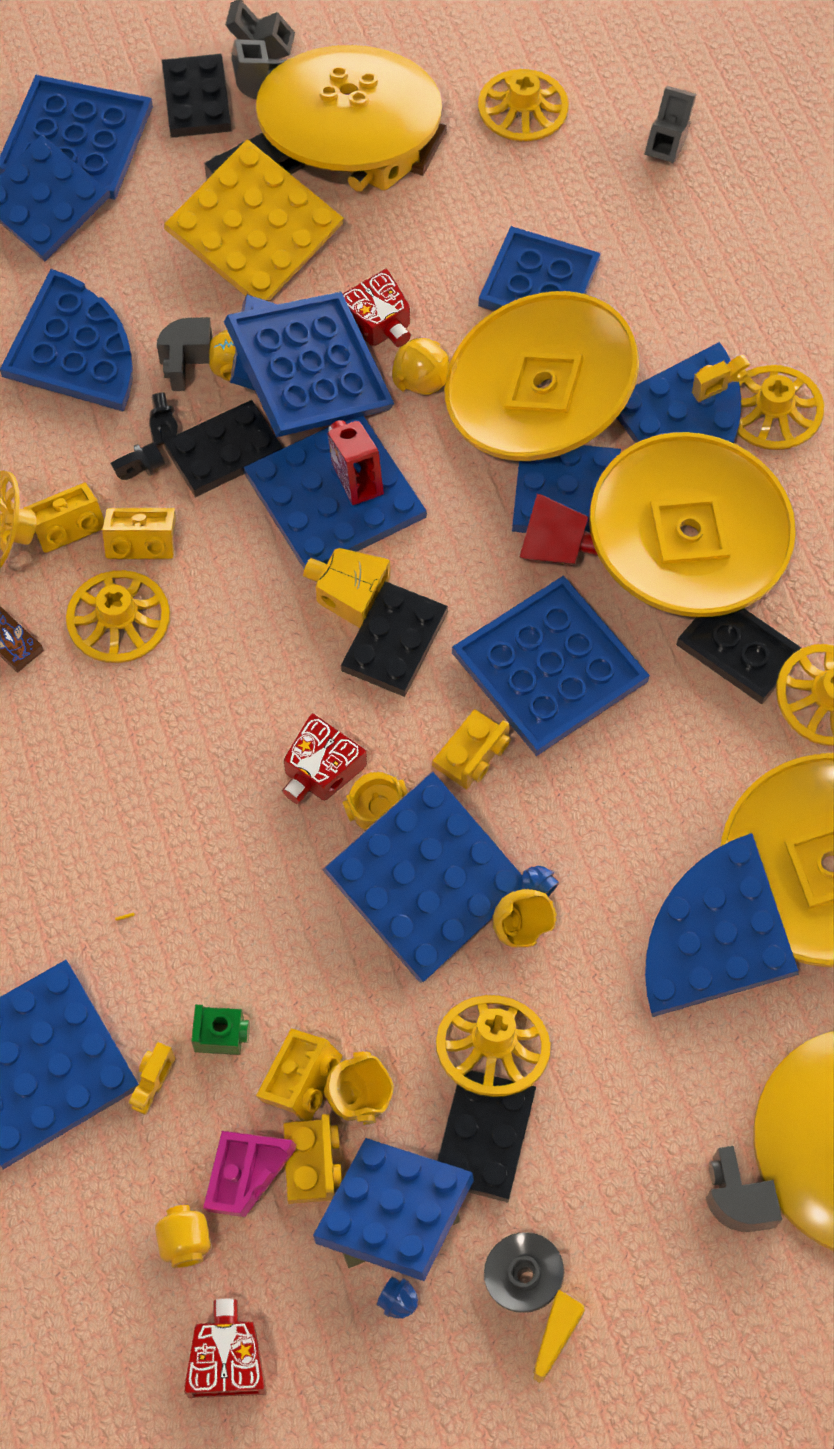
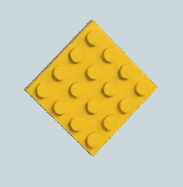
M247 139L164 223V230L242 294L270 301L343 224L344 218Z

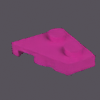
M222 1131L203 1208L211 1213L246 1217L294 1153L296 1144L292 1140Z

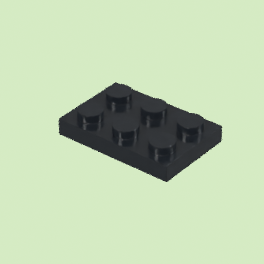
M222 53L163 59L162 67L171 138L231 132Z
M252 400L163 441L165 450L195 497L243 475L245 466L283 449Z
M385 581L341 664V671L405 697L448 613V606Z
M745 608L725 615L696 617L679 636L676 643L681 649L760 704H763L776 688L778 675L784 663L792 654L802 649Z
M470 1070L464 1075L474 1082L480 1084L484 1082V1073ZM494 1076L493 1086H504L513 1083L512 1080ZM457 1084L437 1161L472 1172L474 1181L469 1189V1193L509 1202L535 1095V1086H530L519 1093L509 1096L491 1097L473 1093Z

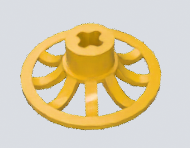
M532 69L508 70L494 76L484 85L478 98V111L484 124L497 135L514 141H535L550 136L563 125L568 115V96L561 84L550 75ZM539 78L552 86L546 90H540ZM504 79L508 87L506 91L498 92L492 89L496 83ZM558 92L561 104H552L546 101L545 98H549ZM487 96L495 100H503L500 104L491 108H487L485 103ZM510 107L507 116L500 125H497L490 118V116L498 115ZM541 108L550 113L560 114L552 123L546 119ZM518 112H521L522 133L507 130ZM529 112L533 113L538 123L545 129L530 133Z
M765 365L748 370V377L739 381L740 386L744 383L751 392L756 394L749 398H741V407L743 408L757 405L752 412L739 421L737 435L746 442L763 449H789L808 441L821 426L825 405L823 396L818 386L804 373L787 366ZM769 372V377L764 380L762 386L756 384L751 378L758 374ZM778 372L791 375L797 379L792 382L788 377L778 375ZM805 384L811 390L814 397L802 399L798 398L795 393ZM816 406L814 421L805 418L796 407L812 408ZM764 414L765 419L758 437L744 429V427L752 424ZM787 415L807 430L794 438L789 428ZM774 418H778L783 441L766 440Z
M5 470L0 471V511L2 512V514L0 513V549L3 551V555L0 558V568L8 558L13 542L28 545L32 541L36 529L35 513L19 509L20 497L17 480L12 472ZM9 481L12 487L6 492V485Z
M127 570L108 571L87 580L73 594L66 612V626L75 646L85 655L106 663H123L143 657L161 642L170 622L169 604L163 590L149 577ZM127 578L133 580L130 587L126 589L121 585L113 584L112 579ZM104 581L105 587L99 591L97 597H93L86 592L94 585ZM142 583L155 594L153 597L144 600L133 598ZM80 599L86 604L96 607L90 614L74 616ZM160 604L161 620L148 618L137 610L150 609ZM98 620L96 628L87 639L82 640L75 626L89 625ZM133 621L144 627L157 630L147 643H144L132 624ZM107 628L110 629L109 653L92 648ZM124 628L137 649L118 654L120 629Z
M814 644L798 650L784 663L776 683V696L781 713L790 727L805 739L824 746H834V645ZM825 652V671L813 666L807 655ZM799 662L803 670L814 680L795 679L788 674L792 667ZM786 686L811 691L812 694L788 704ZM816 703L818 708L811 717L807 727H805L797 720L793 713ZM827 711L830 712V726L833 737L815 733L817 726Z
M482 995L460 1002L443 1017L436 1036V1053L442 1068L456 1084L479 1095L499 1097L519 1093L532 1086L541 1077L550 1058L551 1043L543 1021L525 1004L500 995ZM487 1004H500L508 1006L509 1009L508 1011L499 1008L488 1009ZM477 1005L479 1018L476 1023L465 1021L459 1016L466 1009ZM518 1012L525 1015L534 1026L525 1030L516 1029L514 1019ZM451 1023L461 1031L470 1033L466 1038L457 1041L445 1040ZM539 1036L541 1054L530 1052L522 1047L518 1040H529ZM474 1047L466 1060L455 1068L448 1057L447 1051L458 1052ZM512 1052L526 1062L537 1064L533 1071L525 1078L519 1073L513 1061ZM484 1056L487 1057L483 1084L465 1077L464 1075ZM496 1059L502 1060L508 1076L513 1081L512 1084L493 1086Z

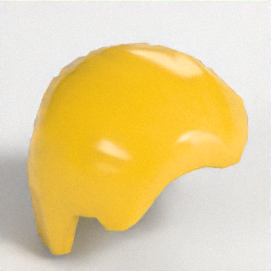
M530 889L513 891L503 897L493 913V928L498 939L510 947L525 948L534 946L541 934L552 931L555 928L557 913L553 906V901L549 899L547 893Z

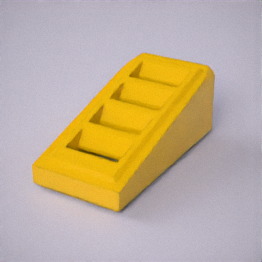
M559 1289L553 1300L533 1371V1379L539 1383L543 1382L585 1312L583 1304Z

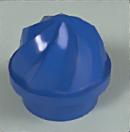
M540 865L527 868L521 878L523 889L547 893L548 897L557 888L559 882L553 877L554 872L551 869L549 870Z
M392 1276L382 1290L376 1305L385 1310V1316L403 1319L416 1311L418 1296L408 1280L404 1278L400 1281Z

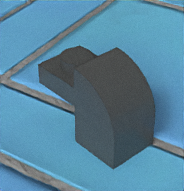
M242 0L231 2L225 26L237 39L265 40L268 59H281L290 55L295 31L278 12L258 19Z
M234 40L231 60L237 87L246 96L257 99L258 91L265 78L286 60L268 59L265 40Z
M666 86L657 119L652 124L644 155L672 163L676 161L689 130L690 118L697 94Z
M210 317L179 319L167 325L159 334L157 339L160 364H163L164 378H170L172 391H185L186 364H209L210 341L213 338Z
M734 1146L718 1148L713 1156V1161L709 1162V1171L713 1185H719V1188L710 1190L706 1197L708 1207L714 1217L726 1227L740 1232H754L776 1228L782 1221L774 1181L742 1185Z

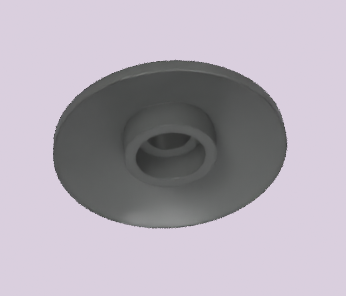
M529 1232L516 1233L502 1239L493 1247L485 1262L484 1280L489 1294L496 1303L509 1311L528 1313L545 1307L554 1299L558 1289L560 1290L563 1284L564 1264L558 1249L545 1237ZM524 1272L533 1273L532 1280L527 1283L521 1282L520 1276Z

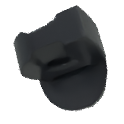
M165 392L153 394L151 397L153 409L150 411L149 429L152 441L156 446L164 444L163 441L175 436L178 430L177 422L172 415L174 407L168 406Z
M153 442L142 448L138 444L134 445L135 452L122 456L110 463L116 475L121 480H127L137 476L144 470H146L149 476H152L153 469L164 465L165 461Z

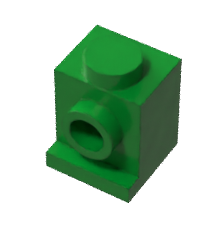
M195 1004L191 1038L194 1051L196 1053L240 1055L241 1044L248 1043L250 1021L244 1020L242 1009L212 1008ZM215 1024L228 1025L222 1032L214 1030Z

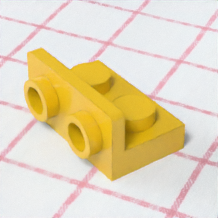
M86 482L23 507L24 510L35 513V533L44 553L101 531L104 525V517L98 501Z
M107 508L102 529L105 557L107 559H172L174 557L175 508Z
M474 709L432 760V767L467 790L474 780L480 782L484 778L490 767L488 763L494 755L501 756L507 749L511 741L509 737L510 724L503 720L498 725Z
M291 1028L256 1096L263 1103L294 1113L301 1121H311L315 1112L321 1106L324 1086L326 1085L329 1072L335 1065L341 1062L342 1054L327 1039Z
M322 1114V1120L283 1123L284 1139L292 1140L296 1144L294 1153L285 1163L288 1204L332 1201L335 1195V1188H339L342 1182L341 1164H333L332 1149H340L338 1125L330 1124L329 1114Z

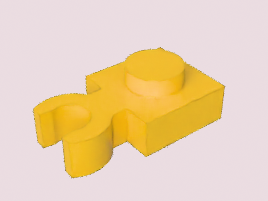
M739 355L728 364L722 361L713 366L707 365L701 368L694 376L692 394L698 402H701L726 390L729 383L738 382L748 377L745 369L750 367V363L744 355Z
M157 1042L153 1052L148 1050L145 1053L139 1066L141 1081L129 1100L132 1110L144 1115L148 1112L155 1093L159 1092L175 1060L171 1047Z

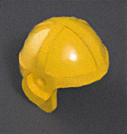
M414 338L399 348L392 369L393 382L399 390L409 389L417 394L430 395L445 385L449 373V357L446 351L439 346L440 343L429 338Z
M370 772L360 777L354 783L349 795H346L347 800L343 801V806L349 821L355 820L356 824L365 831L404 797L408 790L403 779L398 780L397 777L383 772Z
M354 1052L352 1059L342 1061L331 1069L324 1086V1096L327 1098L332 1110L344 1120H357V1122H363V1125L376 1123V1117L381 1115L388 1107L393 1095L394 1085L387 1070L376 1056H371L370 1052Z

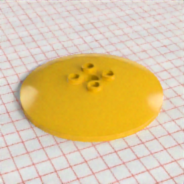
M337 45L317 48L286 60L265 78L256 99L258 124L265 137L274 147L285 155L304 164L337 171L371 170L392 165L412 156L422 149L434 136L442 113L440 92L433 79L424 69L399 54L380 48L360 45Z
M551 291L514 300L493 311L473 327L452 356L444 387L445 402L450 418L458 432L467 442L478 450L494 457L514 461H533L568 453L602 433L619 416L628 403L636 385L639 372V353L636 340L630 326L616 309L604 301L587 294ZM579 339L585 340L584 346L581 347L579 345ZM544 380H552L549 386L537 388Z
M675 432L661 434L639 441L625 449L609 463L601 474L592 496L589 512V525L593 545L599 559L612 578L623 589L642 602L668 613L690 617L725 615L741 610L760 600L777 584L785 572L792 556L796 536L795 519L790 500L773 472L761 460L742 447L727 440L701 433ZM686 525L692 526L697 530L698 535L693 537L687 536L681 531V527Z
M820 753L795 758L780 764L750 785L730 812L724 827L720 847L734 839L753 834L795 961L812 966L834 967V872L825 870L821 864L826 857L834 856V753Z
M834 1031L818 1035L804 1042L780 1062L763 1088L755 1111L753 1125V1144L759 1173L763 1182L774 1181L780 1211L804 1235L834 1251Z

